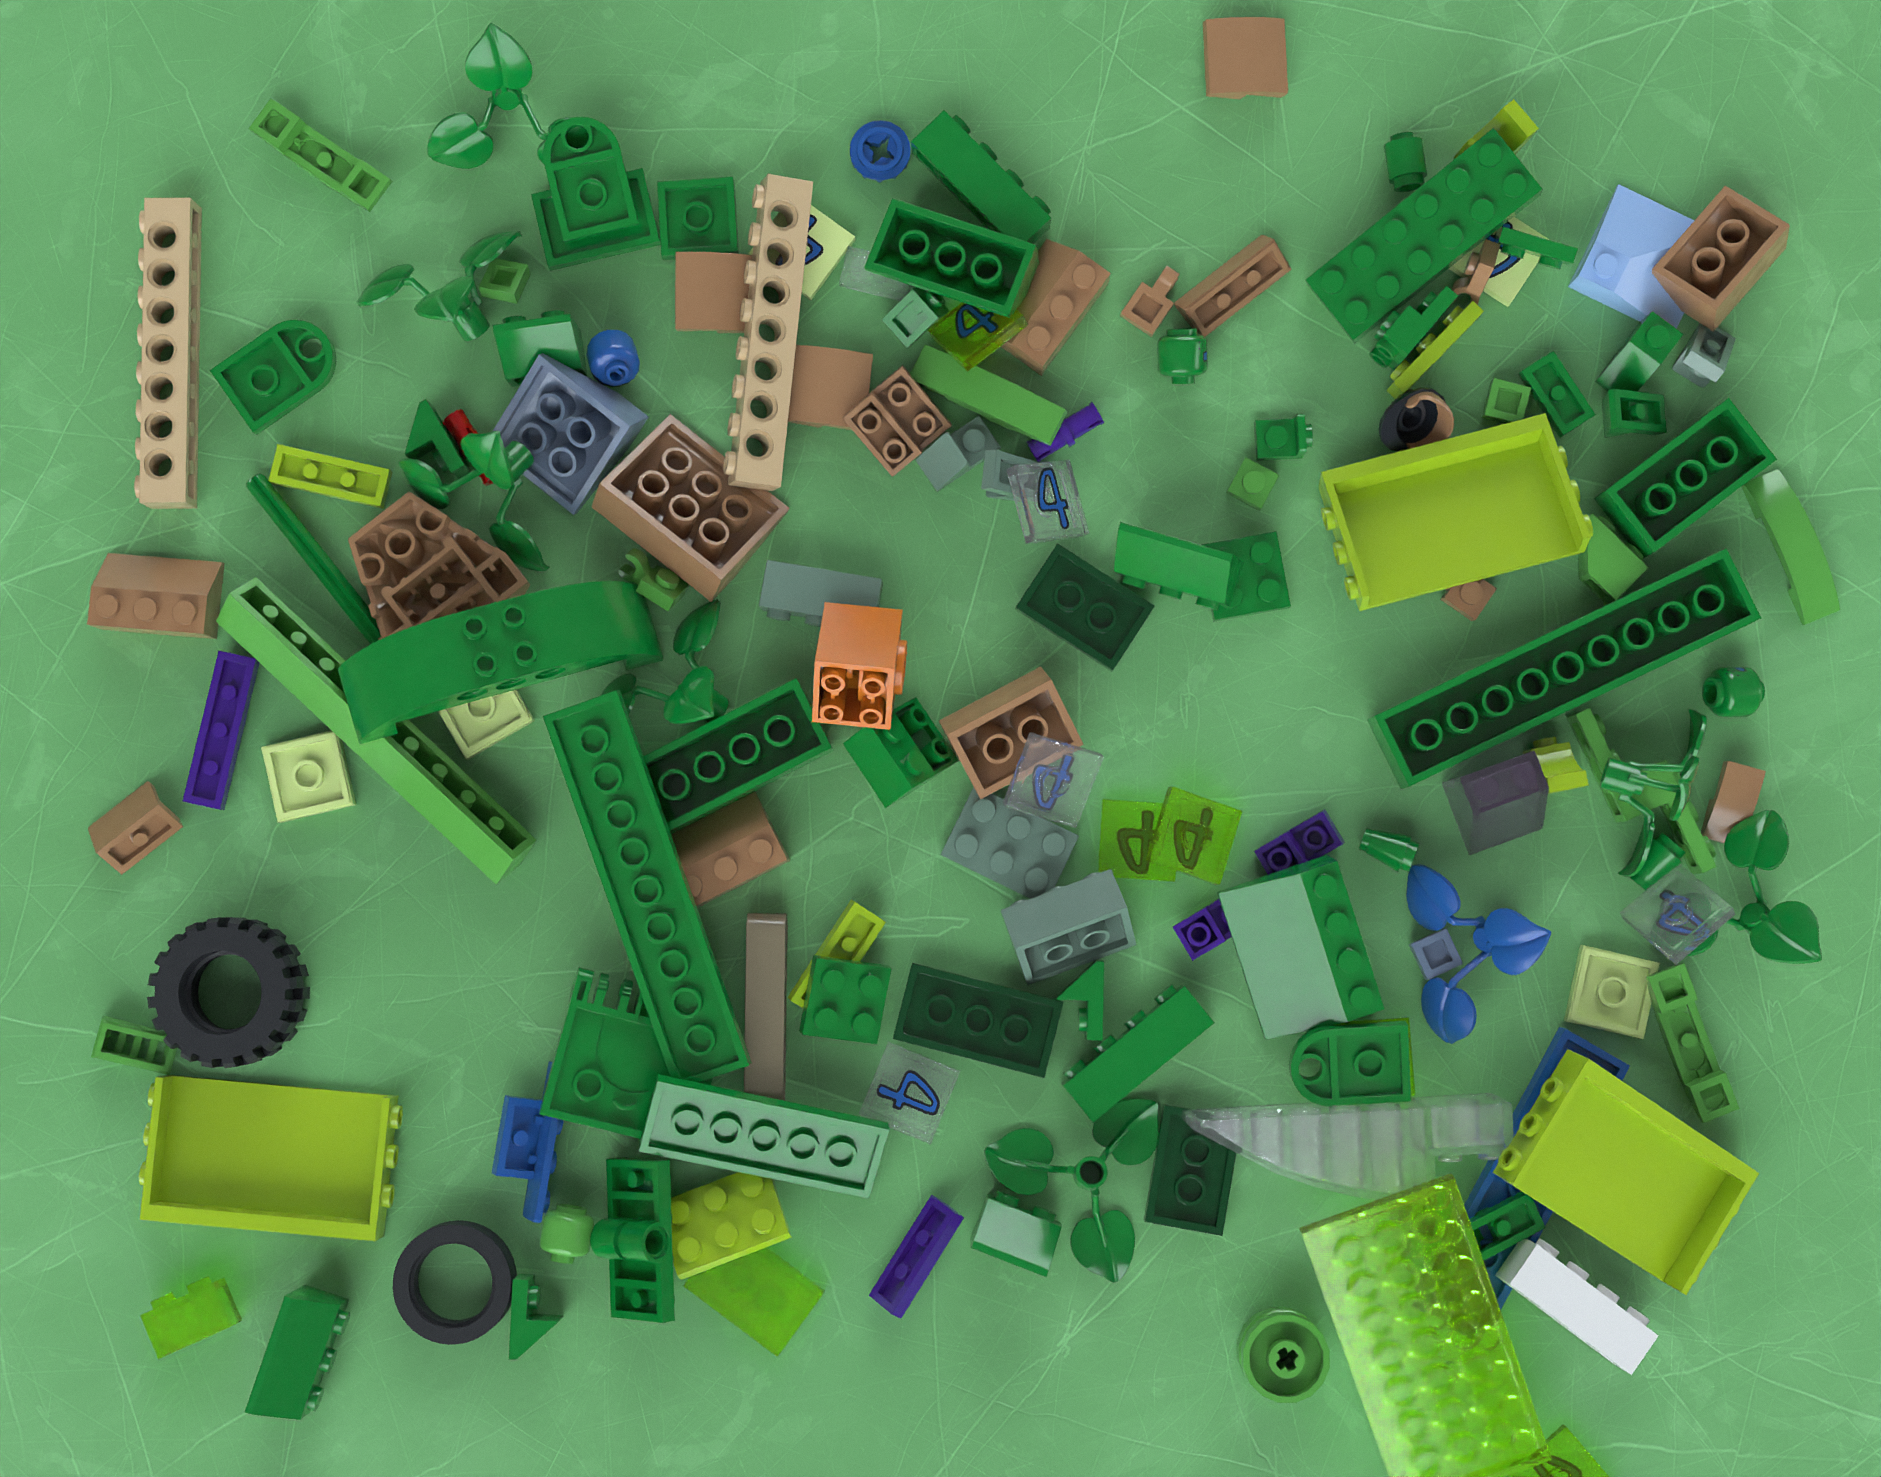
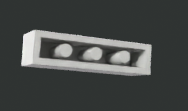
M1539 1238L1534 1243L1524 1239L1518 1242L1495 1276L1615 1366L1632 1375L1658 1337L1656 1333L1646 1327L1650 1320L1631 1306L1626 1311L1618 1306L1616 1303L1620 1299L1619 1296L1602 1284H1599L1597 1288L1593 1287L1586 1281L1590 1275L1573 1262L1569 1261L1565 1266L1557 1260L1556 1257L1560 1252L1544 1240Z

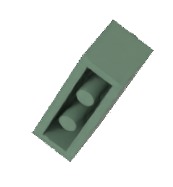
M767 560L759 606L761 610L768 611V618L790 621V615L805 617V624L821 627L825 602L879 607L883 582L879 578Z

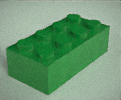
M1728 398L1594 499L1628 543L1635 546L1645 558L1656 552L1771 465L1777 458L1730 398Z

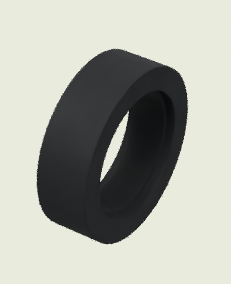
M455 1220L433 1226L414 1238L403 1250L397 1261L393 1275V1296L398 1312L414 1332L432 1342L456 1345L473 1341L491 1330L508 1312L512 1302L513 1279L517 1276L515 1261L505 1242L495 1232L481 1224ZM446 1244L468 1246L477 1251L490 1268L492 1275L490 1298L483 1310L471 1318L452 1320L441 1317L426 1305L419 1290L420 1268L428 1254L439 1246Z

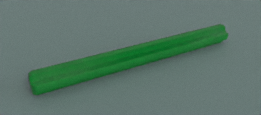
M261 473L249 479L246 483L247 489L369 644L378 641L381 635L376 619L371 616L367 604L274 486Z

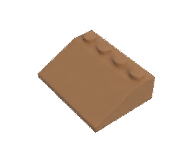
M670 414L599 483L591 507L712 602L736 577L790 508L769 491L728 485L729 475L723 472L725 457Z

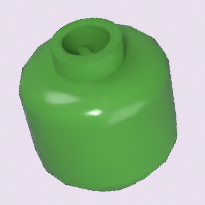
M558 1203L556 1204V1209L545 1213L540 1247L544 1251L551 1253V1261L573 1264L575 1257H582L589 1253L594 1219L586 1214L587 1208Z

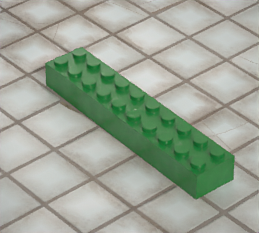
M1727 548L1379 713L1367 719L1400 788L1404 789L1761 619V616Z

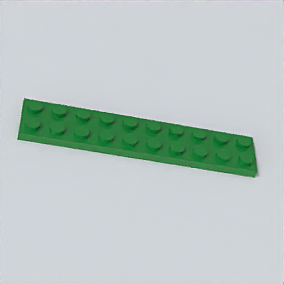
M620 689L544 715L545 725L670 1077L699 1083L749 1066L752 1062Z

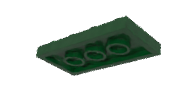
M912 963L893 1039L1045 1078L1063 1001Z

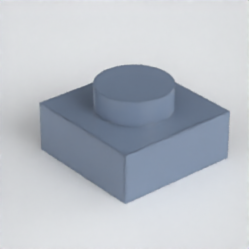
M1447 928L1438 930L1409 944L1425 980L1434 978L1463 964Z

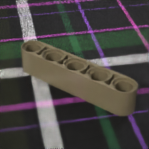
M748 913L746 922L745 1045L752 1063L744 1067V1092L785 1101L787 913Z

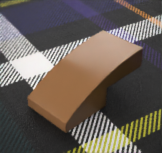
M1731 761L1723 762L1714 799H1710L1701 830L1702 836H1707L1709 840L1725 843L1729 831L1737 823L1753 815L1766 771Z

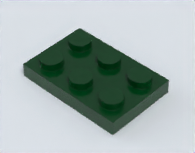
M1057 543L1015 607V610L1112 672L1155 606Z
M1163 1104L1144 1222L1223 1236L1242 1118Z

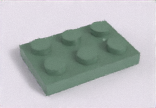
M973 787L941 855L1032 899L1045 894L1048 890L1055 887L1079 835L994 794L980 799Z

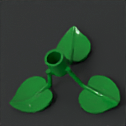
M490 23L481 38L469 51L465 62V71L468 79L481 90L491 91L492 96L488 98V106L483 120L477 124L470 114L464 112L454 113L442 119L429 137L427 145L428 156L438 163L461 169H471L483 165L491 157L494 148L492 137L484 131L489 125L494 108L498 106L503 110H512L520 104L523 106L537 136L544 140L537 149V156L544 164L543 149L548 135L555 126L572 117L555 120L548 127L547 133L542 130L528 102V96L522 93V88L527 86L532 78L531 60L525 50L511 35L497 25ZM581 127L571 129L567 135L569 146L577 149L584 147L589 139L587 130Z
M520 231L500 232L477 241L462 255L459 261L465 267L466 277L454 279L440 288V290L438 289L431 293L410 276L415 270L412 265L401 264L391 267L380 273L367 285L357 300V304L359 307L378 304L393 296L402 286H412L424 296L414 307L417 315L429 319L452 321L464 341L474 340L484 334L490 327L488 320L479 308L483 301L477 292L474 271L476 268L486 266L496 259L514 239L521 237L522 234Z
M499 430L485 434L466 435L461 440V447L475 470L450 484L442 483L438 473L422 461L406 458L398 462L414 492L423 501L437 509H445L449 506L450 499L446 493L455 490L483 473L499 488L509 489L496 516L497 523H493L489 527L493 541L500 550L505 552L514 563L521 567L534 571H546L550 568L544 563L541 552L530 534L518 524L506 521L505 518L517 489L523 484L519 477L534 464L531 452L523 444L512 441L504 447Z
M716 599L705 603L692 611L679 625L673 640V650L678 655L685 654V659L693 670L687 674L682 684L678 685L677 690L670 696L640 685L635 686L636 676L631 673L614 679L601 695L620 689L628 714H630L634 706L635 696L639 694L666 702L663 712L664 718L670 723L675 724L690 723L703 719L709 723L723 716L728 708L729 701L714 689L713 671L707 666L700 667L694 658L695 652L702 651L714 635L721 602Z
M1688 709L1690 714L1689 744L1686 756L1680 764H1644L1633 761L1626 763L1610 757L1606 762L1599 787L1619 793L1618 800L1627 802L1644 816V823L1633 855L1627 865L1618 872L1619 875L1631 877L1643 868L1651 849L1655 830V813L1634 799L1632 795L1640 796L1644 785L1676 792L1669 817L1673 821L1679 819L1687 805L1691 793V783H1693L1698 771L1699 757L1697 755L1702 746L1707 727V717L1698 711ZM1642 771L1680 772L1681 779L1678 780V785L1647 778V773Z
M1764 810L1740 821L1729 831L1724 843V852L1729 862L1738 868L1748 867V875L1757 899L1756 903H1749L1744 906L1740 919L1736 920L1720 912L1711 913V903L1703 895L1682 896L1678 899L1682 901L1687 898L1691 901L1692 904L1688 907L1689 910L1709 927L1708 931L1698 938H1686L1660 930L1657 927V922L1671 910V907L1668 905L1659 915L1653 928L1652 945L1655 949H1661L1678 956L1701 954L1708 950L1715 942L1718 935V927L1714 921L1719 920L1734 926L1738 931L1745 929L1750 935V942L1754 950L1768 960L1788 964H1805L1822 960L1819 924L1814 912L1809 906L1798 901L1781 902L1770 910L1767 907L1768 902L1763 896L1756 875L1757 868L1767 871L1776 869L1787 855L1789 834L1784 820L1774 810ZM1680 914L1671 920L1673 925L1694 931L1697 930L1695 926Z
M1148 1099L1120 1101L1094 1122L1092 1135L1094 1140L1101 1146L1106 1147V1149L1099 1157H1085L1075 1166L1049 1165L1054 1155L1053 1146L1043 1133L1031 1128L1011 1131L996 1142L988 1145L984 1150L985 1159L993 1175L1002 1185L1017 1194L1034 1195L1042 1192L1048 1183V1172L1073 1174L1074 1181L1080 1188L1090 1190L1094 1218H1084L1075 1225L1070 1237L1071 1250L1076 1260L1083 1267L1113 1283L1118 1282L1130 1266L1135 1247V1233L1132 1223L1123 1212L1110 1210L1101 1216L1098 1187L1107 1179L1108 1170L1105 1161L1111 1153L1118 1163L1132 1166L1145 1162L1155 1151L1159 1135L1158 1103Z

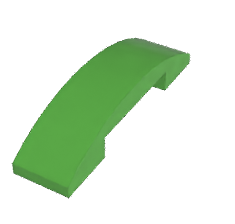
M270 98L248 128L313 177L371 212L393 182L362 159H357L305 124L300 117L272 98Z
M1779 469L1752 479L1741 486L1755 519H1762L1792 588L1787 591L1802 625L1839 611L1840 605L1836 587L1822 546L1803 506Z
M1681 962L1646 976L1651 1003L1663 1040L1682 1086L1700 1121L1705 1123L1740 1109L1726 1072L1720 1070L1695 1004L1698 997L1685 963Z

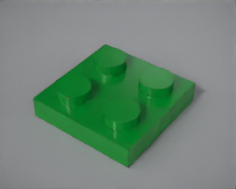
M733 176L657 181L661 257L663 260H676V252L739 254L735 182Z
M1277 531L1201 544L1202 546L1233 554L1244 562L1231 606L1228 607L1220 604L1218 611L1211 609L1213 622L1291 607Z
M813 955L799 1032L802 1035L877 1044L892 968L882 964Z

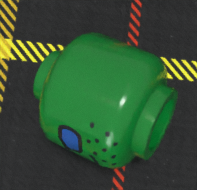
M1197 328L1167 329V335L1158 340V371L1163 376L1171 377L1172 384L1195 383V376L1206 372L1208 368L1207 339L1203 335L1197 334Z
M1719 667L1712 671L1702 687V697L1705 705L1716 716L1748 717L1756 712L1765 696L1764 684L1758 674L1748 667Z

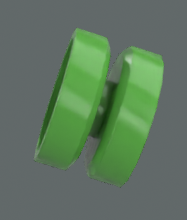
M1269 1307L1255 1313L1243 1325L1237 1340V1359L1249 1383L1263 1397L1277 1403H1297L1311 1397L1324 1384L1330 1369V1350L1323 1334L1303 1313L1289 1307ZM1285 1348L1288 1355L1280 1359L1277 1352Z

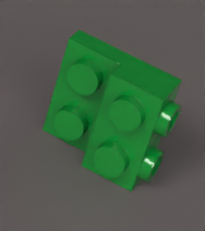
M1445 286L1439 295L1431 291L1418 306L1417 310L1410 305L1401 315L1394 310L1373 336L1378 342L1369 353L1370 357L1381 367L1387 368L1389 366L1392 370H1395L1441 318L1458 295L1448 286Z

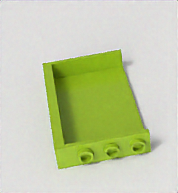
M1546 413L1321 472L1318 488L1325 506L1321 508L1323 523L1327 531H1333L1336 542H1333L1334 556L1338 565L1344 564L1348 576L1344 577L1346 593L1350 600H1356L1359 611L1585 552L1590 538L1593 536V526L1589 516L1582 514L1578 503L1580 502L1579 487L1576 481L1570 480L1568 476L1566 452L1563 446H1557Z
M1568 1049L1551 1077L1542 1085L1539 1097L1529 1113L1522 1118L1519 1130L1509 1146L1501 1153L1498 1164L1492 1172L1657 1279L1687 1295L1692 1285L1697 1281L1702 1268L1713 1250L1718 1246L1721 1236L1732 1218L1738 1213L1742 1201L1759 1175V1172L1589 1058Z
M177 1075L155 1077V1083L150 1085L148 1091V1105L152 1107L151 1120L146 1124L143 1134V1143L145 1146H148L146 1162L142 1163L139 1172V1184L143 1185L140 1220L377 1241L384 1237L387 1208L392 1207L395 1195V1186L389 1183L391 1168H396L399 1156V1147L394 1145L395 1129H400L403 1117V1107L398 1105L399 1096Z

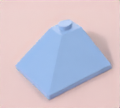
M1618 184L1568 287L1638 321L1643 320L1653 311L1677 329L1684 312L1680 310L1652 274V268L1694 220Z

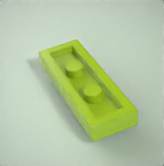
M1474 301L1464 310L1458 305L1442 321L1447 328L1438 337L1430 333L1416 348L1420 355L1413 363L1410 364L1405 359L1392 372L1389 377L1394 382L1387 389V392L1396 399L1399 395L1404 394L1484 311Z
M277 444L268 481L280 486L384 509L393 472L386 468Z
M851 899L815 955L861 962L886 921ZM812 960L787 997L801 1008L804 1006Z

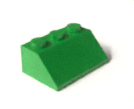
M1120 522L1114 572L1124 576L1122 583L1141 589L1145 588L1146 582L1160 586L1159 594L1181 600L1183 593L1197 597L1196 605L1218 611L1220 604L1228 607L1231 606L1244 564L1243 561L1230 553Z
M303 1285L284 1296L245 1413L301 1420L311 1410H317L324 1393V1388L319 1387L324 1372H330L336 1359L337 1350L332 1349L337 1334L342 1335L350 1318V1312L345 1311L349 1299L308 1285Z

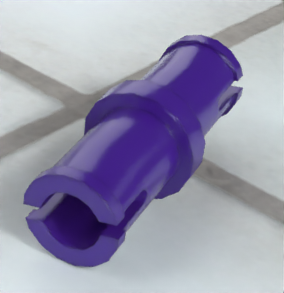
M1091 402L1086 407L1064 419L1051 446L1034 439L1027 440L1026 443L1036 461L1041 462L1042 459L1065 445H1068L1069 448L1075 445L1077 438L1104 424V421L1093 402Z

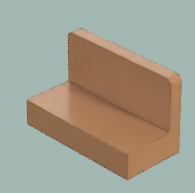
M147 781L90 825L88 831L96 853L122 875L179 831L183 825L180 818L160 801L155 786Z

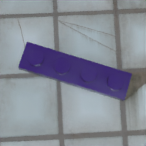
M218 650L182 802L225 810L260 664L255 658Z

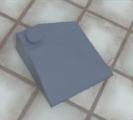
M542 353L538 355L493 431H500L504 447L512 441H517L531 452L534 464L522 475L575 515L598 488L599 483L609 474L629 449L649 417L621 394Z

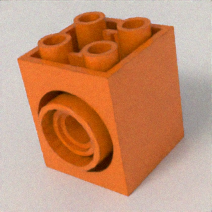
M825 602L814 662L812 722L891 729L895 694L902 695L906 668L907 641L901 640L902 609Z

